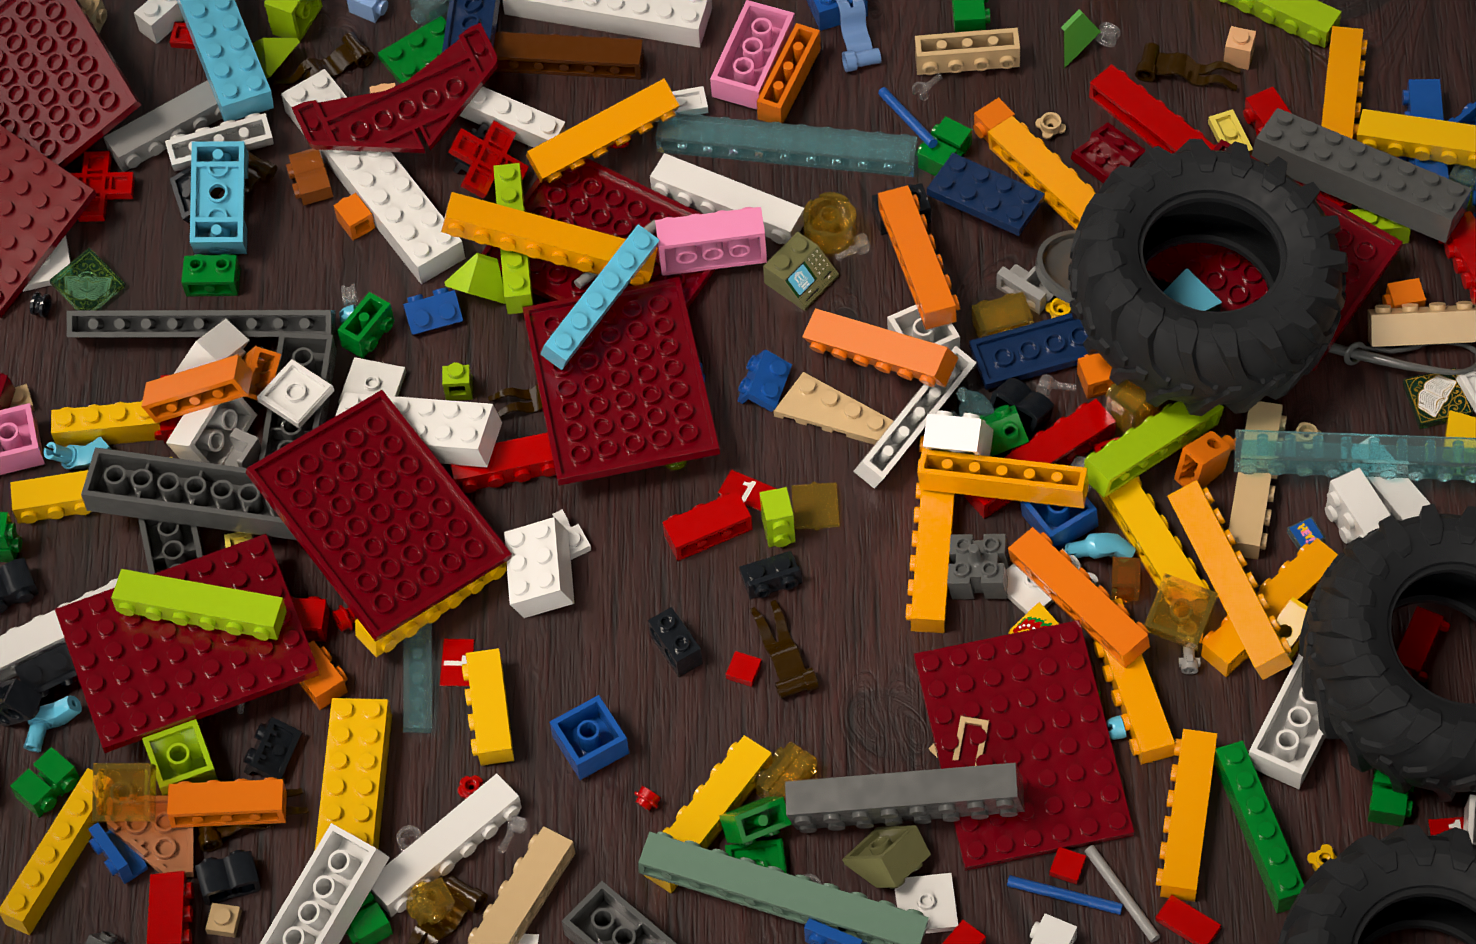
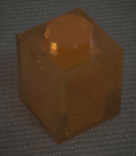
M1113 557L1111 600L1121 598L1122 602L1139 601L1141 558Z

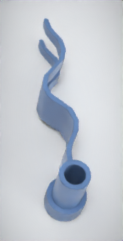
M836 0L840 10L841 32L847 51L842 52V62L845 71H855L857 67L881 63L879 48L873 49L868 34L864 1L852 0L853 7L851 8L847 0Z

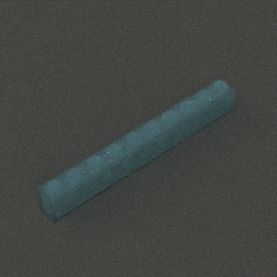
M675 112L676 116L666 122H662L661 119L659 120L655 137L657 152L907 177H914L918 150V137L908 134H885L883 132H864L856 129L844 130L832 127H813L804 124L792 125L780 122H761L753 119L740 120L729 117H709L701 114L688 115Z
M1235 430L1234 472H1241L1243 474L1269 473L1271 475L1297 474L1299 476L1325 475L1327 477H1338L1360 468L1365 477H1381L1388 480L1409 478L1415 481L1437 479L1443 482L1450 480L1476 482V438Z

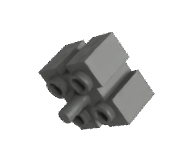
M973 534L950 536L949 555L952 564L948 565L947 584L952 599H974V593H984L985 599H1007L1008 576L1006 569L1009 568L1010 556L1006 534H984L983 540H974Z

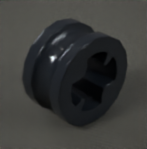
M35 292L30 301V313L32 315L39 313L41 317L45 318L51 308V295L44 294L42 296L40 292Z

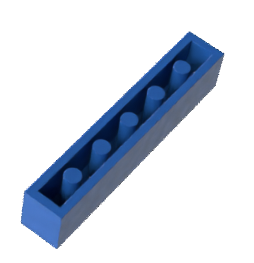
M1409 79L1407 90H1402V105L1407 106V111H1404V115L1444 121L1440 79ZM1407 157V162L1449 179L1448 164L1430 160L1421 161L1416 158Z

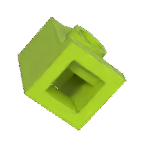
M460 363L442 366V385L446 400H473V376L470 366ZM465 386V390L451 391V387Z

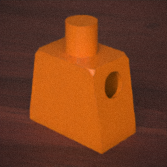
M255 346L243 356V360L253 371L249 394L245 397L258 400L257 396L275 378L281 354Z
M1210 431L1183 447L1174 480L1182 487L1197 480L1203 489L1225 470L1230 452L1236 448L1234 439L1229 435L1221 438L1215 432Z

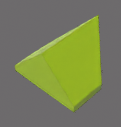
M262 38L252 43L266 79L272 76L300 41L297 38Z
M476 253L445 281L446 287L506 304L497 258Z

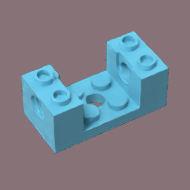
M244 141L192 142L190 244L194 254H247V227L244 221L245 179H248L249 154ZM214 188H223L225 190L224 196L220 199L212 198L210 194Z

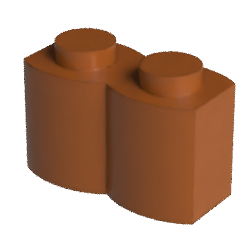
M312 148L288 155L290 163L285 164L290 179L295 178L296 183L292 184L295 198H301L303 206L333 197L319 150Z

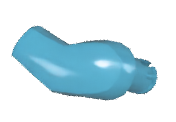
M98 437L86 446L68 445L64 447L54 442H49L46 446L54 450L45 448L44 456L49 460L61 462L65 469H86L90 466L95 447L111 448L101 437Z
M1091 533L1085 540L1070 542L1065 545V552L1068 555H1074L1077 559L1087 556L1093 559L1110 556L1122 564L1127 563L1136 551V548L1120 535L1113 533Z
M70 695L56 702L40 706L38 714L33 719L28 720L30 727L23 747L32 752H41L46 730L65 725L82 711L79 699Z

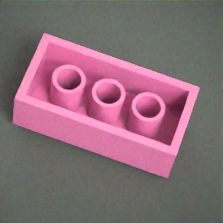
M746 0L710 78L712 97L757 109L756 101L795 26V13Z
M745 207L731 211L720 210L715 213L691 214L684 217H666L655 220L657 238L660 240L658 250L662 276L767 263L765 230L761 207Z
M30 403L0 410V475L44 465L45 461L37 420Z

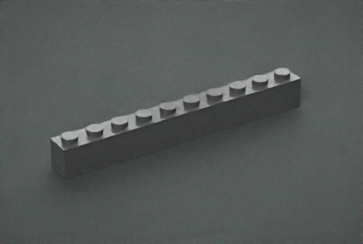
M336 310L67 311V337H202L225 319L245 337H279L280 332L323 334L336 337Z

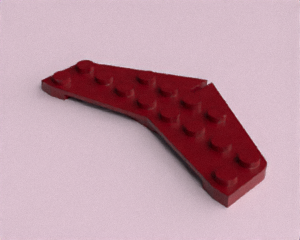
M478 23L460 34L459 40L406 82L386 91L324 102L312 100L302 102L291 108L309 146L313 149L426 153L417 133L421 131L431 151L494 73L499 62L482 24Z

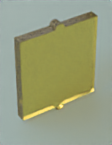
M812 482L805 485H792L794 530L814 528L818 531L820 528L840 527L837 482L820 484Z

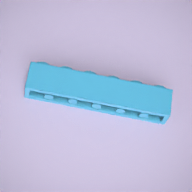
M638 224L544 344L540 355L563 370L655 251L660 240Z

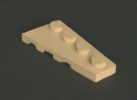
M805 372L801 374L774 410V417L781 419L784 417L796 420V423L806 426L809 423L822 427V430L831 433L833 431L846 434V437L873 445L876 444L893 423L892 419Z

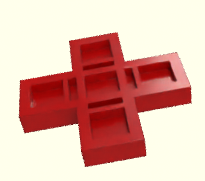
M493 121L482 140L461 128L448 151L451 155L470 165L461 187L483 199L495 179V165L520 163L523 180L529 166L507 154L516 132Z
M110 151L84 152L82 173H70L97 193L78 218L79 222L105 221L107 200L133 199L134 172H110L112 161Z

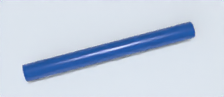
M886 87L881 88L878 92L879 96L929 148L936 147L938 141Z
M1009 875L1007 886L1118 915H1121L1123 903Z

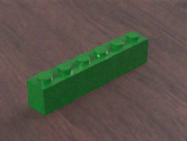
M1242 740L1216 748L1214 766L1277 914L1288 911L1304 887V883Z

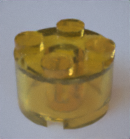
M834 192L822 193L819 195V198L813 201L811 199L806 204L803 212L805 237L817 244L825 254L846 253L857 235L856 209L854 205L852 206L849 199L844 195Z

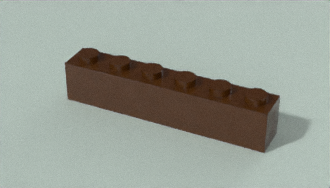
M507 31L496 32L494 50L499 64L494 72L641 80L644 62L643 40L610 38L606 36L585 37L583 35H548L531 32L510 33Z

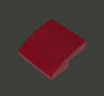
M1107 122L1093 131L1089 141L1075 149L1070 159L1104 184L1113 170L1120 165L1132 167L1146 150Z

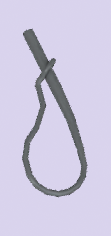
M1358 341L1350 346L1334 343L1328 351L1329 353L1344 356V362L1350 366L1360 361L1403 370L1445 375H1461L1476 370V363L1465 369L1452 370L1407 362L1369 352L1394 354L1439 344L1410 345L1392 349L1365 346L1363 342ZM1446 343L1447 345L1461 346L1469 349L1476 356V348L1468 343Z

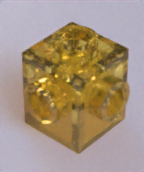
M440 877L429 883L422 881L414 885L406 900V908L410 917L416 919L419 926L428 922L430 925H433L444 919L445 914L450 913L455 900L444 880Z

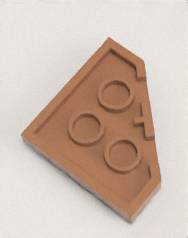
M168 795L107 798V827L159 873L185 871L186 877H194V827L171 828L167 816Z

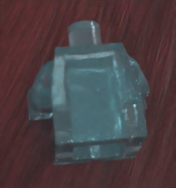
M960 387L957 391L958 399L961 401L959 415L954 410L948 411L952 412L953 416L963 417L964 413L983 415L984 417L994 413L991 402L978 391L967 390L964 387Z

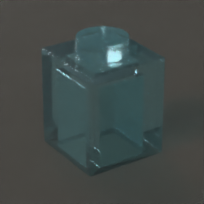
M410 0L412 10L410 14L417 24L422 23L426 25L440 16L443 18L447 17L449 0Z

